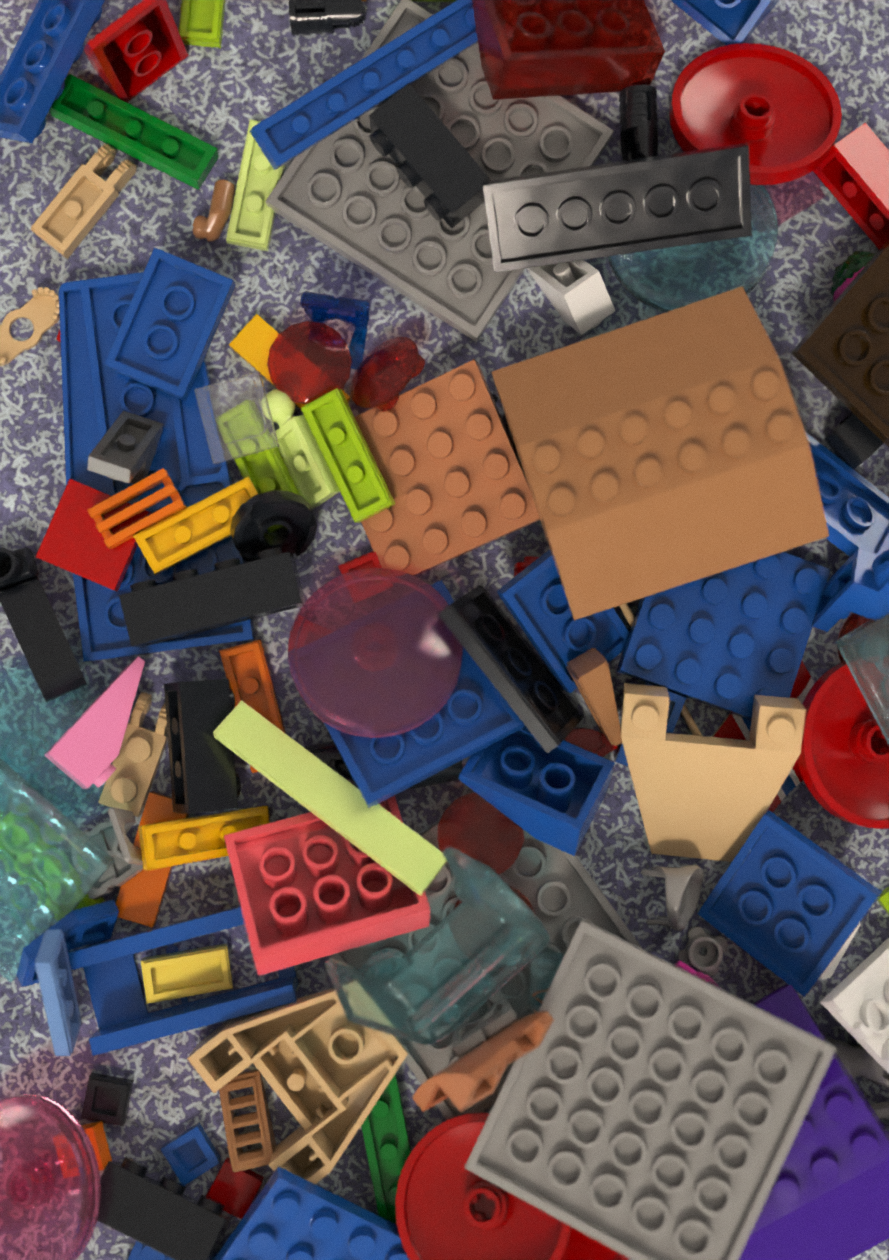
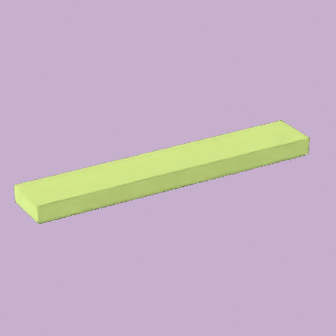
M242 700L213 731L215 739L420 896H422L448 862V856L382 806L376 804L368 808L357 787Z

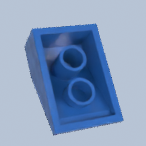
M524 725L523 729L471 755L459 775V780L535 839L575 856L608 791L615 762L564 740L547 753Z

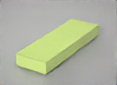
M250 119L226 242L227 244L268 251L276 213L267 206L266 200L283 176L285 164L274 171L250 133L252 127L261 121Z

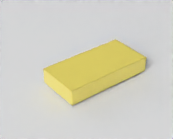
M227 944L141 959L147 1004L233 988Z

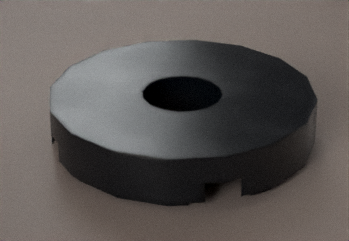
M268 491L255 495L240 506L232 518L230 533L235 548L248 562L257 560L256 553L278 547L282 549V553L290 552L298 557L313 542L317 523L310 504L302 496L290 491ZM273 525H283V528L276 533H265Z

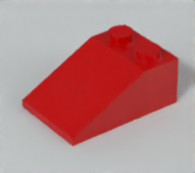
M142 0L88 41L84 48L86 56L99 76L117 98L127 103L188 57L166 0Z

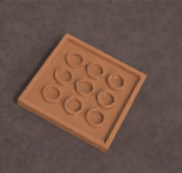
M475 359L355 416L358 426L396 503L361 522L390 586L540 521L522 464L481 368Z

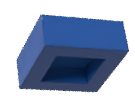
M200 1122L164 1144L160 1149L179 1181L184 1185L219 1164L222 1159Z

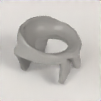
M686 865L683 867L656 866L651 867L650 870L642 869L641 874L644 876L665 878L667 916L647 919V925L659 924L672 927L676 931L685 929L697 908L704 877L701 867L698 865Z

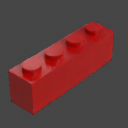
M865 122L834 144L827 158L813 172L880 250L889 239V150Z

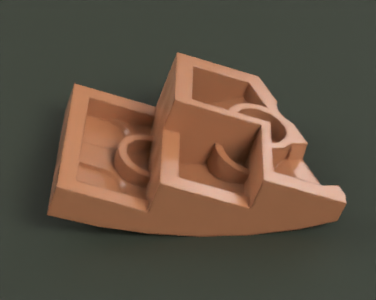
M547 1011L532 1013L517 1019L516 1022L488 1038L485 1042L426 1080L417 1089L412 1099L423 1112L447 1098L454 1103L459 1111L468 1108L494 1092L508 1064L541 1045L554 1019Z

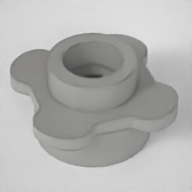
M694 926L687 932L689 939L685 949L679 952L678 959L689 966H694L709 976H713L719 970L723 953L728 949V943L724 937L720 935L713 937L706 934L702 927ZM705 947L707 949L705 955L699 953L700 948Z

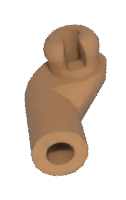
M218 180L215 182L208 217L199 215L194 219L193 234L196 238H205L208 242H212L220 237L232 210L235 186L232 182L228 180Z

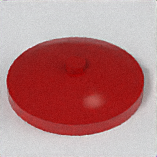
M738 43L709 50L692 60L683 69L673 89L669 107V120L673 135L684 152L746 143L749 146L750 185H774L793 181L807 175L827 158L840 130L842 111L840 100L831 82L817 67L806 59L790 51L770 45Z
M889 656L856 657L841 662L829 669L815 682L802 703L806 712L801 754L797 759V763L808 790L815 800L830 814L856 826L889 829Z
M490 1112L468 1113L446 1120L429 1131L408 1156L397 1185L395 1213L398 1233L409 1260H560L562 1258L572 1230L570 1225L464 1168Z

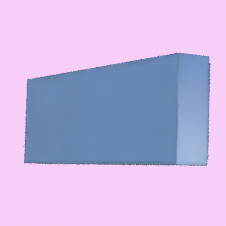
M46 930L35 960V967L55 1056H71L80 1030L81 1017L64 933H62V930Z

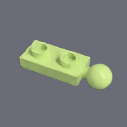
M283 389L271 390L263 398L262 411L270 421L278 423L280 428L271 435L300 496L313 509L339 493L340 490L304 415L293 417L296 408L293 396Z

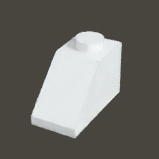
M585 260L526 268L561 318L581 335L597 327L602 320L616 311L600 272Z

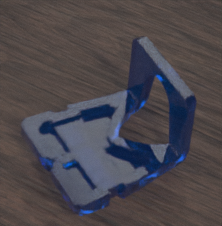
M307 291L302 293L300 305L311 320L306 358L315 364L360 369L366 343L370 303L362 299L341 296L334 298L333 295ZM338 319L355 327L348 351L340 358H332L324 350L325 321Z

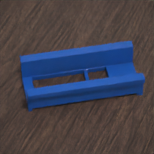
M241 906L68 952L71 970L82 967L84 969L99 1028L89 1038L93 1056L296 1002L295 990L299 982L295 966L277 970L279 978L190 1002H188L187 997H182V1004L148 1013L134 954L167 945L166 954L179 952L178 947L174 945L176 942L244 925Z

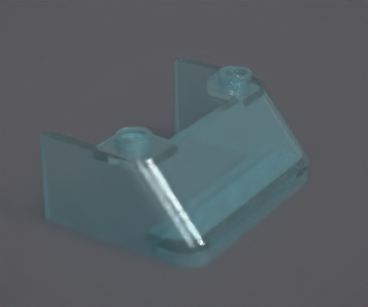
M449 846L442 853L456 878L453 889L457 898L462 901L459 906L407 954L394 950H380L372 954L361 968L332 958L325 963V967L349 1022L423 1045L439 1042L450 1035L547 946L550 937L543 923L490 866Z

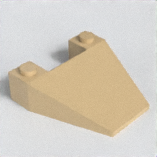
M624 683L620 720L621 739L651 854L732 862L763 815L767 812L801 754L806 709L798 698L754 695L749 740L666 733L670 698L667 687Z
M352 982L297 998V1001L229 1019L199 1042L187 1059L213 1093H216L253 1063L301 1125L276 1145L268 1165L274 1172L279 1166L313 1184H317L332 1171L407 1057L408 1051L357 985Z

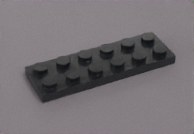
M746 143L483 182L494 273L752 236L749 146Z

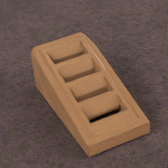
M592 648L567 662L566 668L598 728L612 745L617 746L622 743L609 664L596 648Z
M257 1069L238 1074L219 1089L228 1152L233 1172L268 1165L276 1147L262 1075ZM253 1087L254 1094L231 1098L230 1091ZM256 1105V1112L235 1116V1109ZM259 1124L260 1130L239 1134L238 1128ZM262 1142L263 1148L243 1152V1146Z

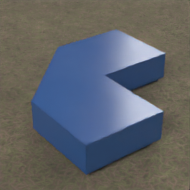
M114 900L72 910L48 930H62L68 953L71 949L110 939L119 910ZM44 933L23 948L17 971V977L22 987L39 983L35 960Z

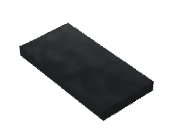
M479 585L438 614L547 753L556 748L584 718L582 711L567 692L563 690L556 678L483 586Z

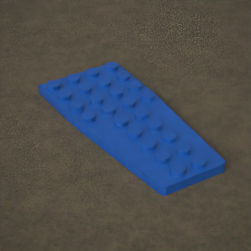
M143 272L63 283L59 288L66 486L69 479H72L113 496L133 485V483L128 484L119 480H113L87 470L89 454L123 411L163 423V432L148 476L162 468L167 470L187 508L232 485L205 358L186 401L109 370L104 366V362ZM161 483L127 503L133 505L165 486ZM169 496L147 508L146 511L154 513L173 501ZM232 536L221 540L157 575H154L139 546H137L118 592L73 573L83 661L92 662L255 640L253 620L251 619L142 648L132 647L119 595L130 593V585L138 582L156 580L157 585L173 582L172 575L181 571L198 569L200 575L215 571L214 564L224 560L239 558L241 564L245 563V559L235 548Z

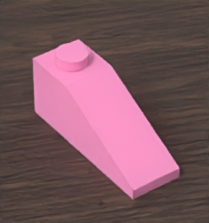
M139 656L131 661L44 754L46 758L82 789H87L92 784L99 788L116 770V767L111 763L119 755L145 661Z

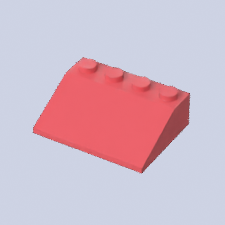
M395 795L379 803L380 806L403 822ZM312 812L224 835L250 947L259 976L429 927L430 906L425 892L422 896L417 894Z

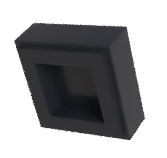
M91 1073L89 1075L81 1118L124 1126L134 1080Z

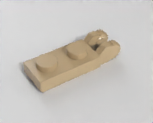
M108 143L101 146L86 165L82 163L31 226V230L35 235L66 259L70 257L119 196L118 192L124 188L136 173V165L127 159L118 165L117 169L113 171L106 181L99 177L116 157V149Z
M145 692L139 695L135 703L130 722H128L119 755L112 763L116 770L106 780L98 801L99 804L108 807L132 811L136 817L142 814L168 741L165 704L160 709L155 731L142 727L152 703V695Z

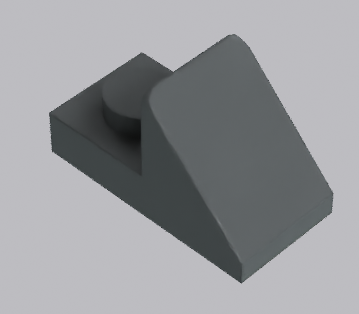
M123 411L89 454L87 470L128 484H135L146 478L163 432V423Z

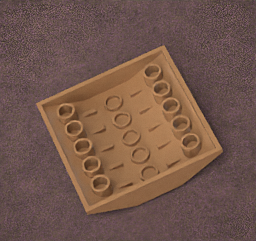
M743 286L491 372L574 621L829 537L811 449L780 358Z

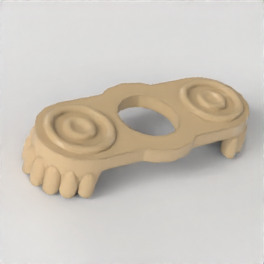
M39 287L37 290L33 289L31 291L33 298L20 309H15L8 313L0 325V366H5L24 350H29L36 346L41 340L42 335L59 321V296L54 290H50L48 287L44 289ZM19 318L29 319L34 327L32 336L26 341L15 340L10 332L12 323Z

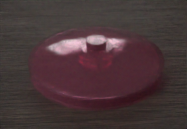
M386 568L352 571L338 576L321 586L309 597L297 614L291 628L288 643L290 672L295 687L306 706L329 726L344 733L360 737L379 738L399 735L428 721L445 705L457 684L462 666L463 647L438 615L449 606L448 603L433 587L423 580L405 572Z
M22 1094L0 1100V1260H77L92 1237L100 1209V1173L90 1139L77 1118L62 1104L51 1098L38 1094Z

